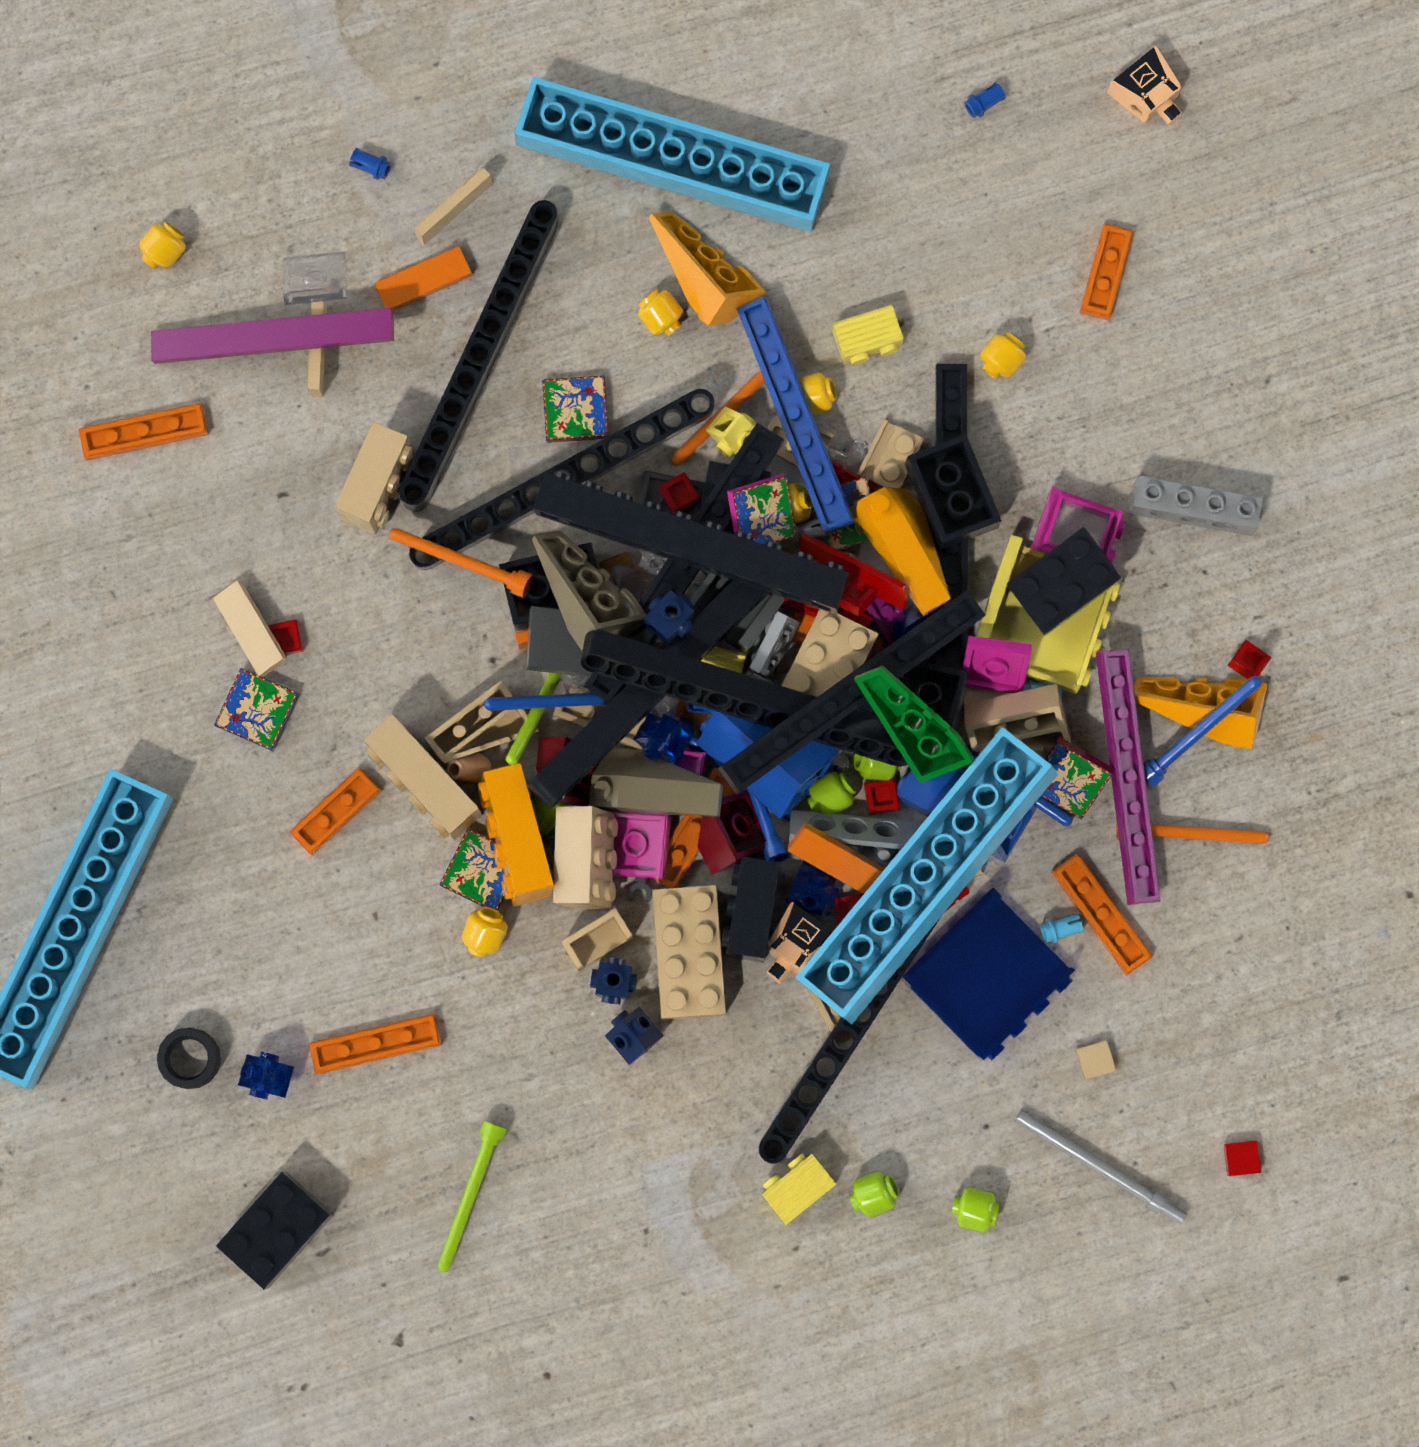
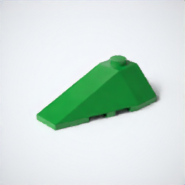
M883 665L857 675L854 678L919 783L974 762L973 755L959 733Z

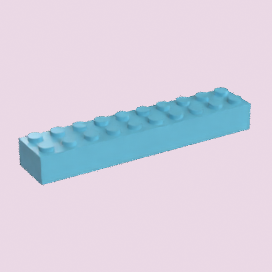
M532 77L514 133L516 146L808 232L812 231L830 169V163L537 77Z
M1002 727L795 978L841 1017L853 1024L1057 777L1058 773L1054 767Z
M111 768L109 769L0 993V1077L25 1089L34 1090L174 799L169 795Z

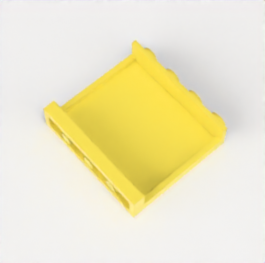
M1011 535L984 610L986 616L981 619L975 637L1032 644L1026 677L1049 685L1057 684L1062 690L1077 694L1081 685L1087 687L1093 670L1088 668L1090 658H1096L1095 652H1099L1102 640L1097 639L1100 628L1105 630L1111 612L1106 609L1109 600L1115 601L1121 584L1117 583L1047 636L1043 635L1006 584L1046 554L1022 546L1023 538Z

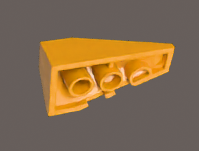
M673 211L652 213L649 220L690 306L696 311L702 322L708 326L729 323L739 315L737 308L765 295V290L741 265L734 268L722 258L725 254L718 247L713 249L700 240L701 234Z
M883 487L860 499L857 503L854 520L894 576L907 585V594L922 615L925 616L949 603L951 598L925 512L909 490Z
M1137 677L1133 688L1136 703L1192 729L1247 680L1225 678V683H1207V678L1196 677L1195 682L1180 683L1175 677ZM1262 683L1255 692L1207 732L1205 736L1236 748L1252 749L1259 728L1267 683Z

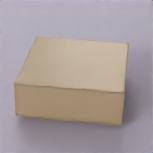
M1107 1040L1075 1049L1084 1081L1116 1071Z

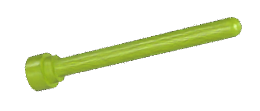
M549 673L539 695H553L563 674ZM532 708L506 756V762L509 765L518 763L546 708Z
M483 1120L479 1131L482 1134L480 1140L483 1142L438 1262V1269L441 1272H447L451 1267L494 1146H498L499 1142L505 1138L507 1132L505 1127Z

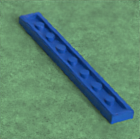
M763 296L737 308L824 533L827 535L855 523L768 299Z

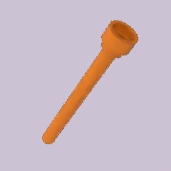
M761 370L672 455L671 462L674 465H681L710 437L706 429L725 406L737 411L765 384Z
M393 528L389 532V537L392 540L504 583L511 590L512 594L525 598L533 582V574L523 570L510 573L398 528Z
M1116 823V839L1119 840L1118 827ZM1151 824L1152 836L1256 844H1265L1269 841V835L1264 831Z

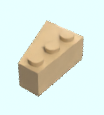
M502 681L496 683L424 737L442 763L516 739L528 716L523 709L489 711L484 706V702L488 698L513 697ZM537 727L535 728L533 733L539 732Z
M1057 684L964 704L965 727L972 751L982 752L1002 727L1037 754H1043V751H1050L1059 737L1072 744L1071 733Z

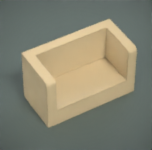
M614 908L567 937L561 943L578 971H581L633 939V935L617 909Z

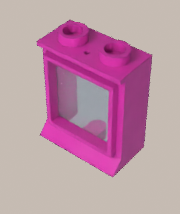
M1052 486L1030 549L1047 554L1082 527H1085L1112 563L1116 553L1115 550L1111 549L1114 538L1120 540L1126 524L1125 521L1121 520L1124 511L1078 497Z

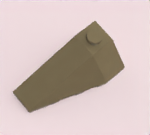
M554 531L534 535L532 539L567 629L581 651L583 650L585 635L592 630H602L627 637L644 624V618L647 615L633 594L625 587L620 590L609 580L611 575L606 570L601 569L599 571L588 562L587 554L564 533Z
M613 748L602 759L592 774L589 806L615 812L720 817L723 785L639 749Z

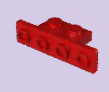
M806 534L799 538L800 552L815 557V561L826 565L827 561L840 564L845 567L844 571L849 573V582L840 604L841 608L860 616L876 598H880L900 609H904L907 605V585L899 579L893 578L871 565H866L850 557L848 554L840 552Z

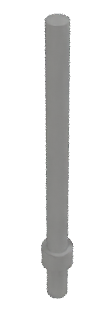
M1021 1110L1015 1122L1147 1203L1146 1207L1153 1212H1161L1180 1225L1186 1219L1188 1214L1166 1201L1167 1197L1155 1190L1153 1193Z

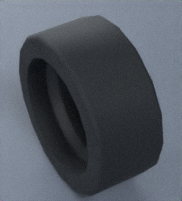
M191 1027L177 1029L168 1034L161 1042L157 1053L158 1069L163 1078L173 1086L184 1089L201 1088L211 1082L218 1073L221 1063L220 1048L214 1038L205 1031ZM192 1039L200 1042L205 1047L208 1061L205 1069L195 1077L186 1078L173 1070L170 1055L176 1044L183 1040Z

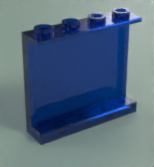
M994 887L901 978L913 993L980 1061L985 1060L987 1057L991 1061L996 1058L1005 1048L1001 1043L1009 1035L1016 1038L1028 1026L1024 1020L1032 1012L1038 1016L1051 1003L1047 997L1054 990L1060 994L1073 981L1070 975L1075 971L1072 967L1069 968L1001 899L1002 896Z

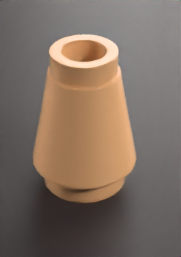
M473 753L450 761L447 765V774L452 779L472 784L482 782L483 772L492 770L489 759L480 753Z

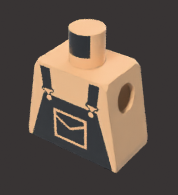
M1156 46L1111 81L1107 91L1111 97L1145 123L1156 114H1159L1168 125H1171L1182 115L1181 110L1173 103L1180 93L1181 85Z
M791 902L767 944L770 955L776 960L766 973L779 984L783 983L791 971L798 975L833 931L794 902Z

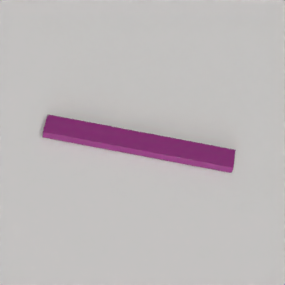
M382 308L151 331V361L159 364L395 341L394 310Z
M1129 649L1095 652L1109 764L1114 768L1111 780L1127 905L1161 902Z

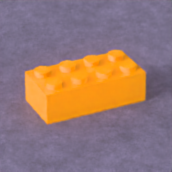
M521 763L483 772L482 782L478 783L479 790H477L481 809L487 807L488 813H486L487 820H485L489 839L495 838L496 841L493 855L497 869L503 868L504 870L501 884L505 899H511L513 907L550 898L554 884Z

